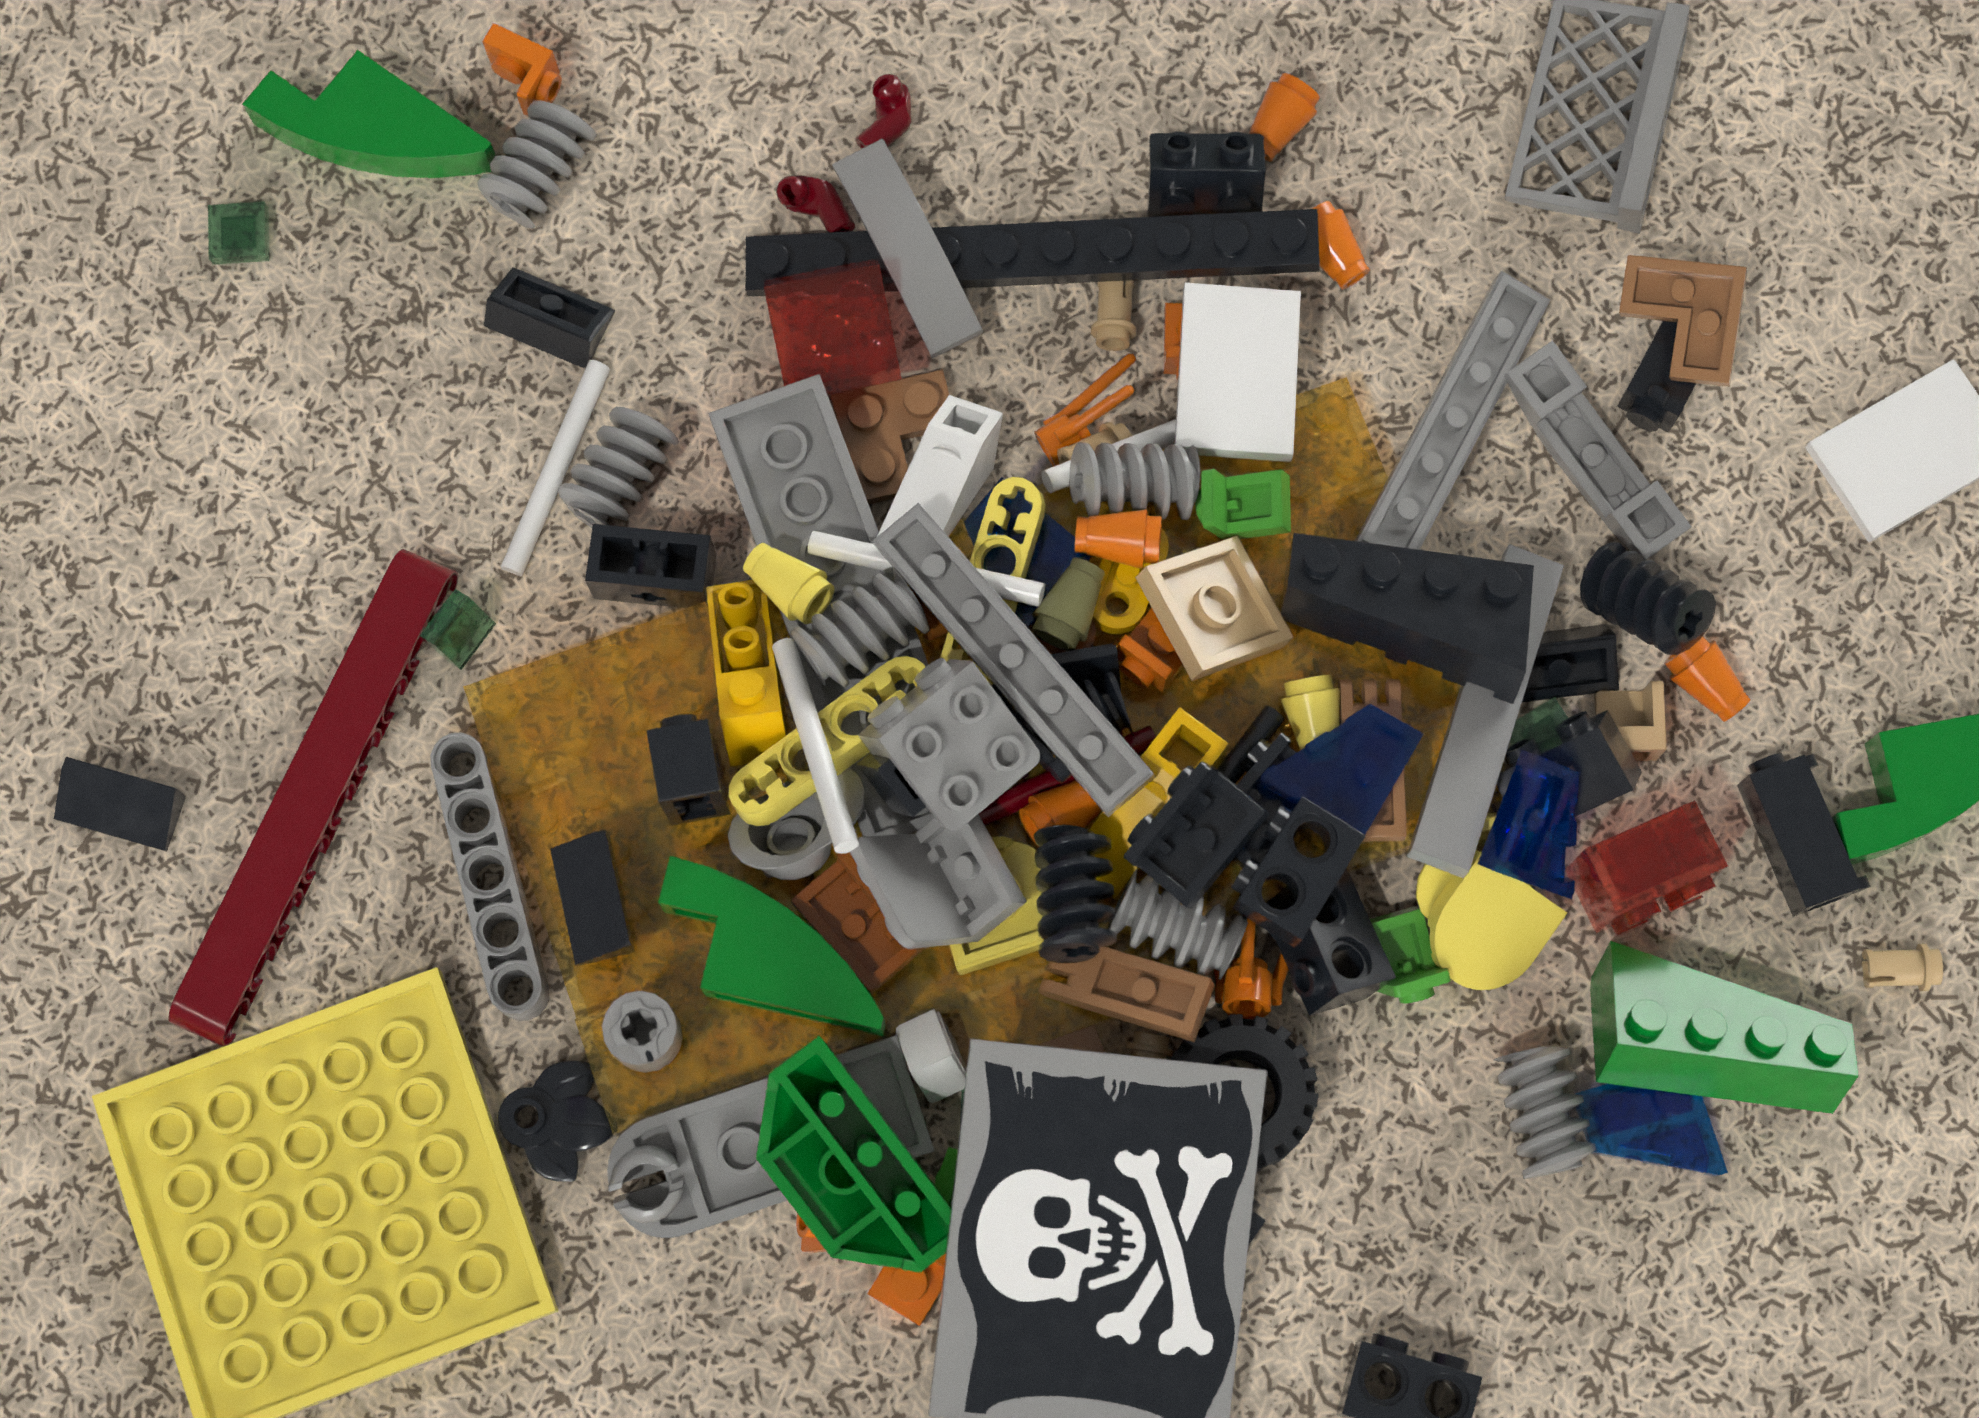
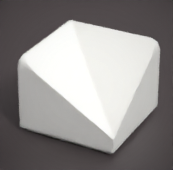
M933 1009L900 1024L896 1028V1034L910 1073L929 1102H937L965 1089L967 1067L957 1040L940 1012H936Z

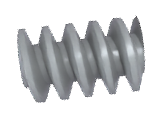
M541 100L533 101L527 108L530 119H521L515 126L517 137H508L502 145L506 156H495L491 161L490 168L493 174H483L477 182L478 188L485 199L498 212L522 226L532 229L536 226L525 214L527 209L542 214L548 209L537 194L543 191L556 196L560 191L558 185L550 177L552 172L565 177H569L573 172L562 159L563 156L566 154L581 159L585 154L575 141V138L578 136L593 141L597 137L594 129L575 113L558 104Z
M614 407L609 413V417L615 427L603 425L596 432L597 439L602 446L590 444L584 450V457L590 465L576 464L571 470V475L578 485L563 483L558 489L559 496L568 509L591 528L593 524L609 525L607 523L609 517L627 521L630 515L619 503L623 497L640 502L642 495L632 482L634 479L649 483L654 481L655 477L646 467L645 463L647 460L661 464L666 463L668 458L657 446L660 441L673 445H678L679 443L678 438L671 430L642 412L625 407Z
M1078 442L1074 447L1070 464L1069 487L1071 498L1075 504L1078 501H1084L1088 517L1099 514L1102 502L1108 503L1110 514L1122 512L1125 502H1130L1132 511L1146 510L1148 502H1153L1156 516H1162V519H1166L1170 504L1176 503L1179 517L1182 520H1188L1199 492L1200 462L1198 452L1194 445L1185 451L1178 444H1170L1164 451H1162L1159 445L1146 444L1140 451L1135 444L1124 443L1119 447L1118 451L1113 444L1100 443L1094 451L1090 444Z
M892 568L895 583L882 574H876L872 577L875 596L862 587H856L852 590L854 610L841 600L833 602L831 609L834 623L822 614L816 613L813 615L811 623L815 636L810 635L801 627H795L791 630V636L824 686H826L825 679L831 677L844 688L848 686L849 680L845 666L849 663L864 674L869 672L865 654L869 650L884 661L890 658L885 641L889 637H892L903 647L910 645L905 627L911 623L924 634L930 631L926 615L919 601L894 568Z
M1136 868L1115 907L1116 918L1109 922L1108 929L1115 931L1117 935L1127 925L1131 927L1130 947L1136 949L1149 936L1153 938V958L1158 960L1171 947L1175 949V968L1182 969L1194 958L1198 960L1196 974L1206 977L1216 969L1220 971L1219 979H1221L1230 965L1248 924L1247 918L1238 915L1225 927L1226 910L1224 906L1216 904L1203 916V896L1192 909L1186 908L1167 890L1159 894V884L1149 875L1137 883Z
M1543 1046L1494 1059L1497 1062L1512 1063L1511 1067L1498 1075L1499 1084L1518 1087L1517 1091L1504 1099L1505 1108L1524 1111L1523 1115L1510 1123V1129L1515 1133L1530 1134L1529 1139L1516 1147V1153L1521 1157L1536 1158L1537 1161L1523 1170V1179L1536 1178L1585 1166L1582 1165L1581 1159L1596 1150L1595 1143L1576 1141L1575 1135L1590 1126L1589 1119L1569 1116L1570 1110L1584 1102L1582 1095L1563 1092L1564 1086L1578 1078L1576 1071L1557 1069L1556 1064L1572 1054L1569 1047Z

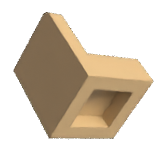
M1650 681L1642 691H1598L1595 694V715L1606 710L1609 711L1636 761H1656L1667 750L1663 681Z

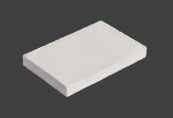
M1199 283L1184 284L1174 444L1181 445L1185 451L1194 445L1198 455L1291 462L1294 450L1301 291Z
M1954 359L1811 440L1805 446L1868 543L1979 480V395Z

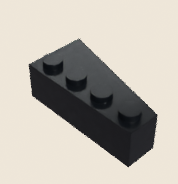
M1293 533L1285 570L1281 615L1286 622L1353 646L1356 642H1360L1386 652L1384 658L1406 665L1408 660L1440 671L1443 673L1442 679L1461 686H1465L1467 681L1494 691V698L1514 704L1526 673L1534 565Z

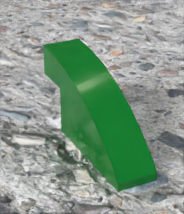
M359 50L353 54L316 100H313L270 70L242 103L255 126L286 145L320 160L357 171L414 178L477 175L492 172L490 163L496 156L490 141Z
M1979 714L1878 732L1864 745L1880 805L1838 812L1832 817V820L1851 864H1856L1878 858L1910 845L1963 814L1979 801Z
M670 855L658 904L664 913L716 924L700 989L706 997L884 1036L886 1023L874 999L846 961L817 931L786 906L750 884L714 868Z

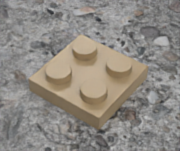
M1238 536L1148 565L1135 577L1192 681L1281 649L1294 638Z

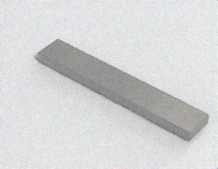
M1503 271L1496 276L1355 541L1420 550L1507 384L1504 375L1517 365L1550 299Z
M919 502L872 541L877 550L901 575L908 586L989 680L1001 691L1002 695L1044 744L1064 763L1071 775L1107 817L1112 815L1155 778L1154 773Z
M1511 544L1504 551L1501 561L1534 565L1525 676L1514 704L1494 698V691L1467 681L1465 686L1460 687L1406 856L1461 878H1464L1471 868L1564 567L1560 563Z

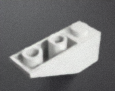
M949 395L928 424L877 536L919 502L949 537L994 468L1003 413Z

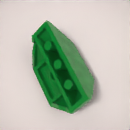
M818 1034L768 1073L756 1160L831 1258L902 1268V1270L921 1273L946 1253L951 1207L857 1081Z

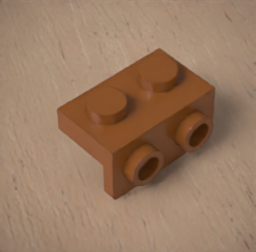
M837 853V861L792 898L791 902L812 928L846 961L866 990L872 995L927 947L907 949L891 935L885 923V916L870 888L860 878L857 864L851 853Z

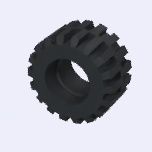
M1232 1014L1225 1020L1218 1021L1217 1018L1205 1022L1202 1028L1199 1029L1195 1042L1183 1039L1182 1044L1175 1050L1171 1060L1219 1065L1224 1061L1236 1059L1251 1062L1259 1068L1267 1070V1076L1274 1087L1275 1101L1269 1117L1261 1124L1256 1172L1284 1159L1308 1132L1314 1120L1312 1119L1313 1112L1318 1105L1319 1093H1315V1082L1318 1079L1315 1068H1310L1307 1063L1306 1057L1309 1054L1303 1045L1296 1046L1289 1038L1292 1034L1282 1026L1276 1029L1268 1025L1269 1019L1255 1016L1254 1020L1243 1019V1014Z

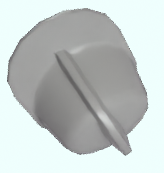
M848 768L838 775V779L854 826L864 809L866 791L861 777L851 768ZM789 781L785 782V788L792 783H790ZM817 792L779 820L769 825L754 826L747 824L737 814L731 822L728 833L731 851L743 864L762 869L768 878L776 877L781 880H797L810 876L824 865L830 856L832 840ZM766 794L762 797L757 798L756 801L759 804H762L769 797Z

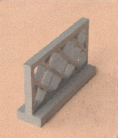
M1553 0L1505 194V201L1538 209L1618 222V229L1640 234L1688 33L1690 5L1667 2L1666 9L1663 11L1600 0ZM1568 12L1588 17L1596 30L1571 44L1560 29L1563 13ZM1627 24L1651 27L1648 41L1629 53L1625 51L1613 34ZM1604 39L1618 59L1593 74L1579 54ZM1556 41H1558L1563 50L1553 55ZM1644 58L1640 71L1635 62ZM1570 59L1584 80L1558 94L1547 79L1549 70ZM1626 69L1636 82L1637 89L1636 92L1615 104L1601 83ZM1592 90L1606 110L1580 124L1566 104ZM1545 91L1550 100L1541 105ZM1631 109V114L1628 122L1622 113ZM1558 110L1571 128V131L1546 145L1535 130L1536 122ZM1614 120L1625 135L1624 143L1603 155L1588 134ZM1579 140L1594 161L1568 176L1554 155ZM1531 142H1533L1538 151L1528 156ZM1619 159L1617 172H1615L1610 164ZM1543 161H1546L1559 182L1544 191L1520 188L1524 171ZM1601 170L1613 186L1610 201L1606 203L1585 199L1575 185ZM1565 191H1567L1570 196L1560 195V194H1562V193H1564Z

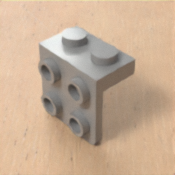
M940 658L917 674L914 681L918 686L901 700L894 696L876 707L867 717L871 724L859 733L858 736L872 754L890 758L942 828L949 831H957L1034 768L1040 760V752L973 661L949 659L946 662L944 658Z
M979 814L957 831H949L942 828L937 820L933 818L915 834L859 837L858 847L850 852L857 864L860 878L870 888L885 916V923L889 932L907 949L978 942L1027 902Z

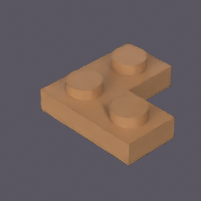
M1635 255L1627 256L1619 314L1621 317L1677 322L1669 375L1670 380L1730 387L1747 267Z
M943 369L831 395L838 425L869 505L895 498L908 470L901 441L923 436L928 424L949 396Z

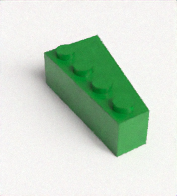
M1613 941L1609 942L1591 976L1590 997L1596 1082L1833 1114L1859 1077L1852 1023Z

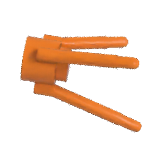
M1129 353L1064 409L1043 421L1044 426L1034 432L1039 445L1053 467L1059 465L1058 449L1070 446L1091 436L1087 428L1089 424L1133 395V386L1126 385L1081 415H1078L1084 407L1136 361L1134 354Z
M1247 918L1248 924L1241 940L1240 957L1231 962V967L1226 970L1221 979H1219L1220 971L1214 969L1216 980L1215 1002L1222 1004L1223 1011L1228 1015L1243 1014V1019H1254L1255 1016H1267L1271 1011V1005L1279 1006L1282 1004L1283 984L1289 969L1281 952L1273 975L1267 970L1268 965L1264 960L1254 957L1255 923Z

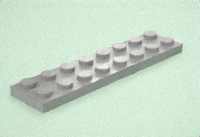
M820 374L708 413L756 546L766 543L772 548H776L826 572L827 581L834 585L833 597L822 613L824 617L833 623L835 622L831 607L832 603L836 600H841L854 610L852 590L856 587H862L875 596L872 577L876 574H882L895 583L893 573L808 554V543L813 531L873 544L872 541L879 533ZM781 612L791 639H793L791 630L795 627H801L810 635L815 636L812 623L804 624L798 619L790 621ZM911 623L905 626L910 643L907 647H903L892 637L885 640L890 656L887 660L884 661L871 650L866 652L870 670L866 674L850 663L846 665L849 685L845 688L831 677L825 679L826 686H824L797 647L817 713L884 663L895 657L909 656L917 658L925 667L929 664L915 627ZM904 679L899 680L895 684L897 691L901 690L906 695L915 688L914 683L909 684ZM879 695L873 698L878 706L883 703ZM861 710L848 714L843 719L841 731L848 735H858L871 724L867 719L870 713ZM864 757L849 767L861 777L866 791L864 809L857 819L863 837L915 834L934 818L927 807L914 817L893 812L857 766V763Z

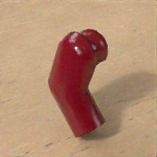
M882 75L877 78L872 86V93L876 97V121L855 138L857 145L861 149L881 139L889 147L906 133L911 125V95L908 87L902 84L896 75Z
M790 175L782 178L776 188L778 201L788 210L819 217L827 233L854 231L855 223L837 190L830 182L808 176Z

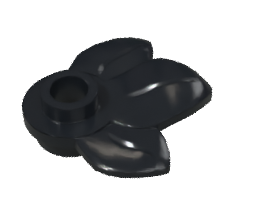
M572 1060L551 1065L543 1070L533 1087H525L513 1091L503 1100L499 1108L498 1126L504 1138L511 1144L524 1148L532 1169L548 1180L558 1182L575 1181L578 1174L577 1152L599 1147L619 1131V1126L613 1116L594 1099L587 1097L597 1075V1067L591 1063ZM524 1107H535L538 1111V1121L531 1128H521L517 1122L518 1113Z

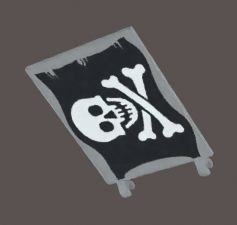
M970 1038L928 1410L929 1417L1230 1418L1267 1070Z

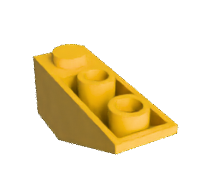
M753 580L706 587L719 714L730 767L750 763L787 736L779 671L772 649L774 637L768 596Z
M1180 707L1140 757L1154 773L1155 778L1109 817L1102 811L1090 828L1094 834L1105 835L1111 838L1112 848L1107 852L1095 855V857L1112 861L1113 871L1108 875L1096 878V881L1113 884L1114 895L1111 898L1114 900L1126 887L1135 869L1139 870V867L1133 866L1123 857L1132 846L1127 840L1134 827L1146 815L1152 813L1156 816L1171 798L1167 794L1170 784L1184 768L1189 765L1196 768L1201 761L1217 768L1224 760L1229 743Z

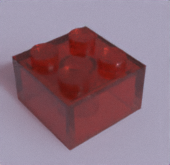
M877 259L764 281V291L784 386L820 374L826 393L832 394L902 380L880 266Z
M1694 800L1585 848L1565 871L1596 934L1612 927L1618 937L1650 922V918L1662 912L1659 906L1665 903L1670 913L1701 900L1704 898L1703 894L1716 888L1713 878L1726 869L1728 865Z

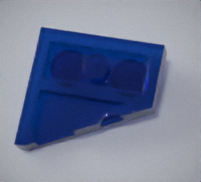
M1522 750L1477 864L1572 899L1575 892V880L1565 877L1566 847L1576 846L1577 822L1574 817V808L1578 801L1579 772Z
M1605 1084L1575 1093L1576 1095H1582L1584 1102L1576 1106L1579 1118L1589 1119L1590 1126L1583 1131L1587 1142L1595 1143L1596 1150L1591 1154L1617 1159L1624 1158L1666 1168L1683 1169L1714 1177L1728 1173L1702 1096Z

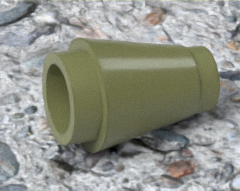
M1073 558L1069 567L1065 569L1042 600L1040 607H1037L1032 613L1036 621L1031 632L1042 641L1064 651L1075 650L1079 641L1084 642L1087 640L1105 572L1086 560Z

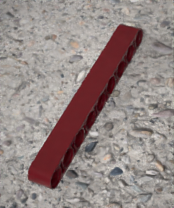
M405 549L398 551L392 559L173 999L168 1018L171 1024L222 1047L230 1045L234 1041L237 1034L232 1033V1030L240 1014L247 1015L263 982V979L258 977L266 961L273 962L290 927L285 922L293 906L300 907L312 883L316 871L311 869L319 853L326 854L343 818L338 817L339 812L346 799L352 801L369 767L364 762L372 746L378 748L395 714L390 709L397 695H404L420 663L415 658L423 642L430 643L446 610L441 605L448 591L455 592L459 578L457 571Z

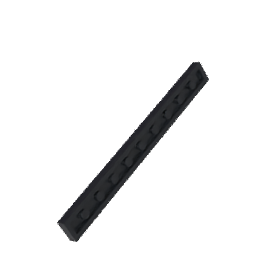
M1318 209L932 228L962 288L1320 272ZM867 231L746 237L745 291L748 297L898 291Z

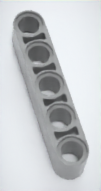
M462 732L450 733L440 738L434 745L430 755L431 768L487 993L492 1004L508 1018L516 1021H529L539 1016L546 1008L549 1000V986L493 765L487 752L471 735ZM467 752L475 754L476 762L474 768L468 774L461 777L449 775L448 767L456 755ZM475 808L488 809L490 811V819L488 825L483 830L477 833H466L463 831L462 823L469 811ZM489 864H499L504 867L503 880L496 888L492 890L478 889L476 879L483 867ZM505 920L517 922L519 933L517 939L511 945L503 948L492 946L491 933L498 923ZM518 977L530 978L533 982V993L529 1000L517 1006L507 1004L505 991L509 983Z

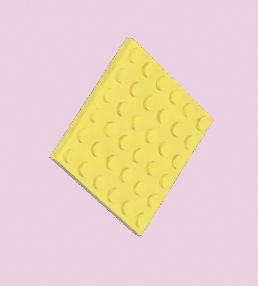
M438 967L92 1096L193 1418H282L559 1312L442 971Z

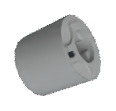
M636 991L624 994L611 1004L605 1013L602 1024L604 1042L611 1054L631 1070L644 1073L660 1070L671 1063L680 1051L683 1039L681 1022L669 1004L654 993Z

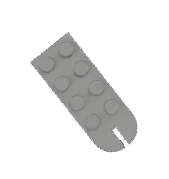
M896 1033L834 1053L914 1158L934 1152ZM768 1076L645 1116L633 1122L621 1133L612 1148L608 1161L609 1192L622 1188L625 1182L664 1170L667 1179L615 1197L613 1201L614 1207L631 1226L650 1236L673 1238L787 1201L756 1160Z

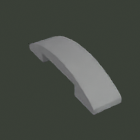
M881 139L833 163L832 166L857 215L861 218L932 359L982 334L983 329L955 272L884 140Z
M1553 340L1506 372L1504 376L1542 444L1611 532L1630 551L1639 553L1645 561L1692 527L1657 480L1652 484L1648 482L1582 393L1587 388L1586 384Z

